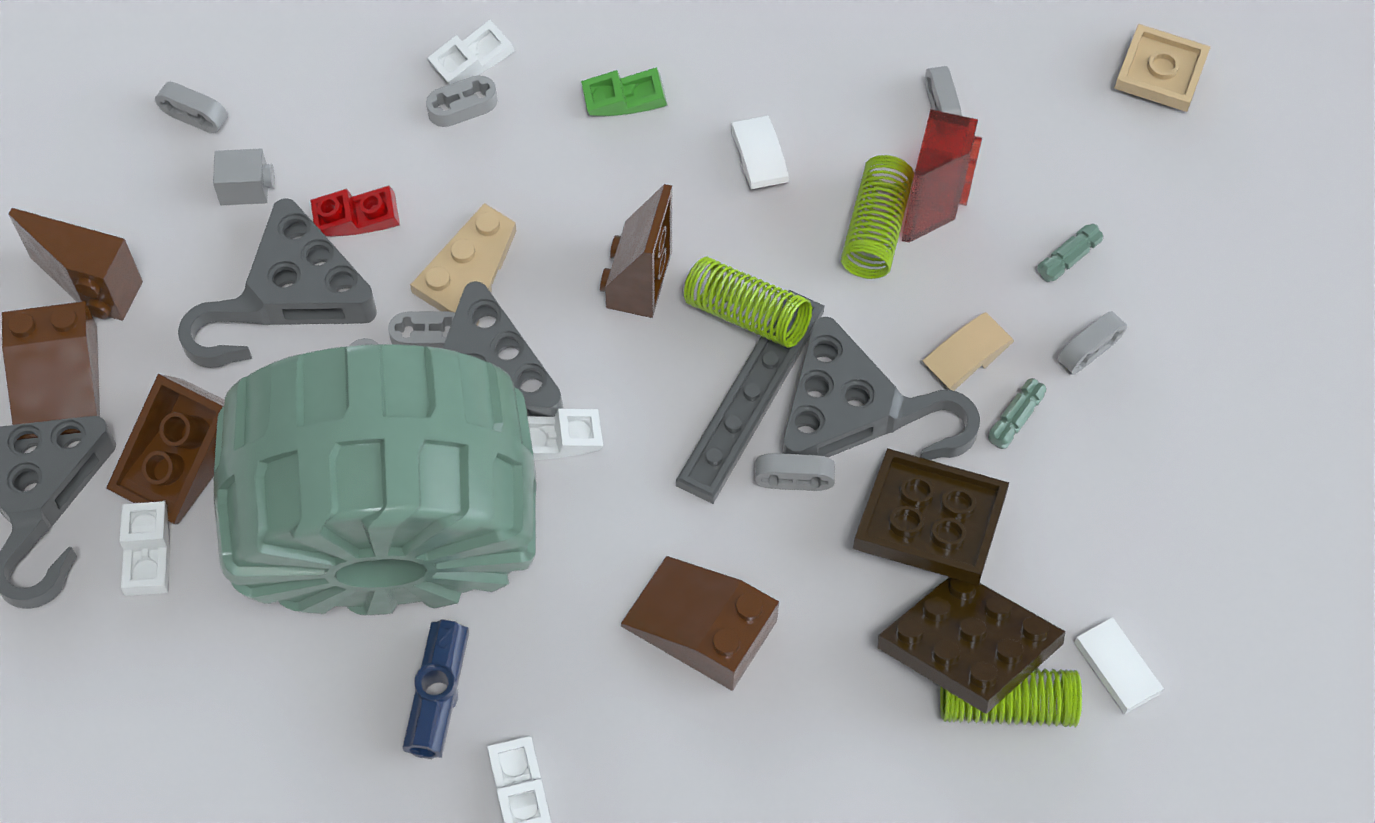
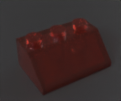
M930 109L913 177L902 236L903 242L910 243L955 220L958 206H967L983 138L975 136L978 119Z

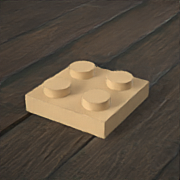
M1138 24L1114 89L1187 112L1211 46Z

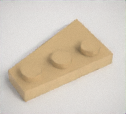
M484 203L410 284L411 292L439 311L454 313L457 310L464 287L468 283L473 281L482 282L492 292L491 286L498 270L502 268L517 231L516 222Z

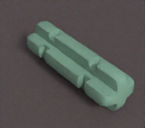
M1094 223L1085 225L1077 232L1076 237L1072 236L1051 253V258L1047 257L1039 263L1037 270L1042 275V279L1046 282L1057 280L1064 274L1065 268L1069 270L1090 252V247L1095 248L1101 243L1104 235L1099 230V227Z
M1030 378L1021 388L1022 391L1017 393L1000 416V421H997L990 430L988 440L1000 449H1005L1014 439L1013 436L1020 431L1033 413L1034 407L1038 406L1044 398L1047 388L1043 383L1038 382L1034 378Z

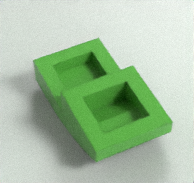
M657 67L623 78L615 70L581 81L587 111L590 116L626 115L668 106Z

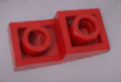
M390 185L356 196H352L348 189H344L310 200L313 223L325 236L363 234L400 225L396 197Z

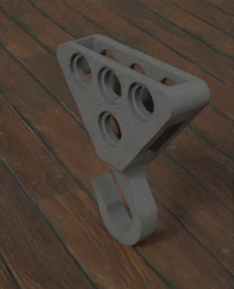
M283 198L274 203L243 293L236 299L204 302L191 308L183 316L179 324L178 336L186 356L193 363L202 367L216 368L231 362L252 359L248 346L217 345L205 347L195 342L197 332L208 323L243 322L263 325L367 324L375 319L377 310L370 285L292 199ZM319 262H325L322 265H315ZM290 283H292L291 286L282 287V286L285 285V284H290ZM343 288H350L349 290L344 292H337Z
M478 281L468 283L464 287L442 349L470 355L503 369L510 375L515 388L522 392L525 399L527 416L554 417L558 409H563L560 389L486 285ZM485 316H491L496 319L495 323L490 327L482 328L476 325L478 320ZM505 348H515L519 351L513 359L504 360L498 357L499 353ZM530 379H535L542 383L541 387L534 392H526L521 389L522 384Z
M821 317L815 321L784 436L782 454L819 455L829 458L885 434L893 433L897 429L930 413L946 410L955 413L961 418L965 430L957 436L947 437L922 449L920 457L928 460L940 457L952 458L964 454L974 444L980 427V415L975 404L967 396L953 390H938L912 398L903 396L833 318ZM828 357L832 359V361L823 362L818 360L817 358ZM818 391L824 396L813 397L808 392ZM857 400L862 402L864 405L853 406L849 404L848 401ZM802 426H808L813 428L815 431L811 433H804L800 431L798 428Z
M86 416L0 426V513L12 524V532L0 550V595L6 602L15 607L30 609L45 605L60 593L65 584L66 575L77 557L72 547H68L49 567L45 577L32 587H15L10 583V576L17 563L51 529L116 449V442L103 418L99 416ZM67 429H77L81 432L60 435ZM24 434H34L38 437L17 440ZM80 441L76 446L67 448L69 444ZM37 446L33 451L24 453L28 448ZM37 483L31 490L23 491L28 485Z

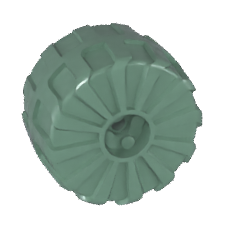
M398 344L354 345L298 354L272 362V364L241 378L226 393L224 407L220 410L217 420L213 478L214 510L220 568L233 587L244 596L264 604L278 601L282 606L290 610L305 613L325 614L335 606H342L360 615L392 614L399 604L423 602L428 607L440 608L458 604L461 593L472 590L497 591L509 584V573L526 570L533 562L536 554L537 483L526 404L522 392L515 388L510 375L498 366L470 355L442 348Z

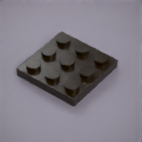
M887 448L856 532L853 549L979 586L1010 482Z
M948 577L880 633L877 648L987 714L1064 644L1066 631L981 583L978 586Z

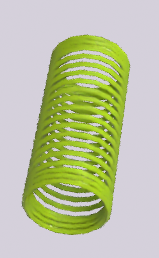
M878 155L870 158L865 164L840 260L845 269L858 277L877 279L886 276L891 270L914 178L912 167L898 157ZM884 167H885V168H890V169H895V170H897V171L903 173V174L907 177L908 180H906L902 175L897 174V173L892 172V171H887V170H875V171L870 172V170L875 169V168H884ZM877 173L891 174V175H894V176H896V177L901 178L904 182H901V181H899V180H897V179H894V178H892V177H887V176H873L872 174H877ZM880 179L891 180L896 183L885 182ZM876 190L889 192V193H892V194H894V195L883 194V193H880V192H878V191H876ZM875 196L885 197V198L891 199V200H893V201H887V200L879 199V198H877V197H875ZM874 202L885 203V204H888V205H890V206H883V205L876 204V203H874ZM874 208L884 209V210H887V211H889V212L879 211V210H876V209H874ZM871 213L880 214V215L886 216V217H888V218H883V217L875 216V215H873V214H871ZM870 219L879 220L885 223L875 222ZM869 225L879 226V227L884 228V229H878V228H875V227H871V226H869ZM868 231L878 232L882 235L874 234ZM851 252H853L854 254L858 255L859 257H861V258H863V259H867V260H871V261H885V263H882V264H873V263L864 262V261H862V260H860V259L854 257V256L851 254ZM859 252H864V253H868V254H871V255H876V256H878V257H880V258H872V257H869V256H865V255H863V254H861V253H859ZM847 254H848L853 260H855L856 262H858V263H860V264H863V265H866V266H870V267H882V266H885V267H884V268H880V269H869V268L861 267V266H859V265L853 263V262L848 258Z
M708 256L699 259L693 265L685 281L683 295L687 304L720 319H724L727 322L729 321L745 330L754 332L763 338L766 337L768 340H772L784 347L791 348L800 342L810 324L812 317L810 300L795 295L792 292L789 293L786 289L783 290L774 284L770 285V283L764 282L762 279L758 280L755 276L752 277L743 271L740 272L731 266L728 267L725 263L722 264ZM707 265H709L699 281L696 293V300L694 301V289L696 286V282L704 268ZM709 270H710V275H709V277H708V279H707V282H706V284H705V286H704V290H703V292H702L701 295H700V291H701V287H702L703 281H704L706 275L708 274V272H709ZM775 292L774 298L771 301V295ZM781 295L780 301H779L778 304L776 305V303H777V298ZM787 298L786 304L782 308L783 302ZM740 306L739 312L736 314V310ZM745 308H746V312H745L744 316L742 317V312H743V311L745 310ZM798 308L795 321L792 324L789 331L787 332V328L793 318L794 312ZM752 311V315H751V317L748 319V315H749L750 312ZM765 315L764 321L761 324V319ZM771 317L770 324L767 326V322ZM777 318H778L777 325H776L775 328L773 329V325H774V323L776 322V320H777Z
M1037 668L1030 674V686L1027 677L1022 681V686L1019 684L987 714L940 687L941 717L944 722L948 720L949 723L951 721L955 723L958 718V721L961 723L964 719L965 711V719L968 723L971 722L973 712V720L976 724L980 720L981 713V720L984 724L988 720V714L989 721L994 724L997 714V721L1000 725L1003 723L1005 715V722L1008 725L1011 723L1013 716V722L1016 725L1019 724L1021 717V722L1024 726L1029 718V723L1032 726L1037 719V723L1040 726L1045 720L1046 725L1049 727L1053 720V724L1056 727L1060 721L1064 727H1076L1079 724L1082 710L1081 677L1077 670L1073 671L1070 669L1068 671L1066 669L1063 671L1060 669L1057 672L1055 669H1052L1049 672L1044 668L1041 672ZM1037 673H1038V676H1039L1038 685L1036 684V674H1037ZM1044 674H1046V676H1047L1046 685L1044 684V679H1043V678H1044ZM1052 674L1055 676L1054 684H1052ZM1056 696H1057V716H1056ZM1048 697H1049V715H1048Z

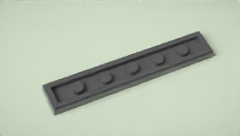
M788 290L789 293L792 292L811 302L812 317L805 335L800 342L791 348L768 340L766 337H760L676 479V487L714 504L810 338L815 321L822 317L825 305ZM787 298L784 300L782 308L786 304ZM798 308L794 312L793 318L787 328V332L789 331V329L795 321ZM777 318L776 322H775L774 325H773V329H774L775 326L777 325L778 318Z

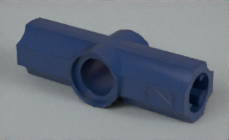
M441 619L437 622H431L422 665L415 676L414 686L416 691L403 743V750L419 758H442L452 709L458 701L457 686L469 637V628L458 624L456 621ZM434 683L447 685L446 690L441 694L430 695L426 693L427 688Z

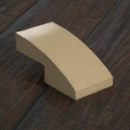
M984 312L939 345L923 360V363L949 390L955 391L979 367L982 366L985 369L1014 340L987 312Z

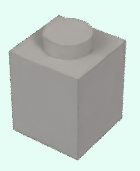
M262 149L215 151L213 185L220 205L268 203V188L274 187L275 176L273 165L266 164Z

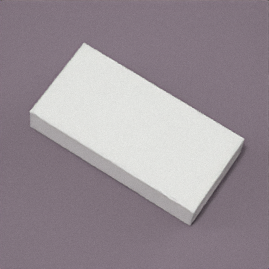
M1113 617L1076 638L1075 645L1124 715L1160 695L1163 691L1162 685Z

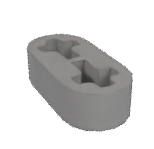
M941 66L926 69V90L938 131L943 133L961 130V107L949 68Z
M481 75L472 76L432 91L426 100L429 119L437 126L448 127L481 116L494 109L497 104V92L492 79ZM480 92L483 96H486L483 98H479L478 95L474 93ZM445 104V106L450 109L443 111V109L438 106Z
M166 82L155 97L157 106L167 115L209 133H216L228 117L225 108L216 100L175 82Z
M448 311L401 312L390 320L388 326L391 343L443 348L446 338L443 337L442 333L445 331L446 326H451L455 313ZM412 326L413 331L410 333V337H402L405 327Z
M1107 312L1073 338L1060 352L1058 360L1072 374L1078 373L1113 346L1126 331L1127 324L1114 312Z
M764 454L757 457L755 461V482L759 486L770 489L823 491L833 487L835 484V463L831 458L819 455Z

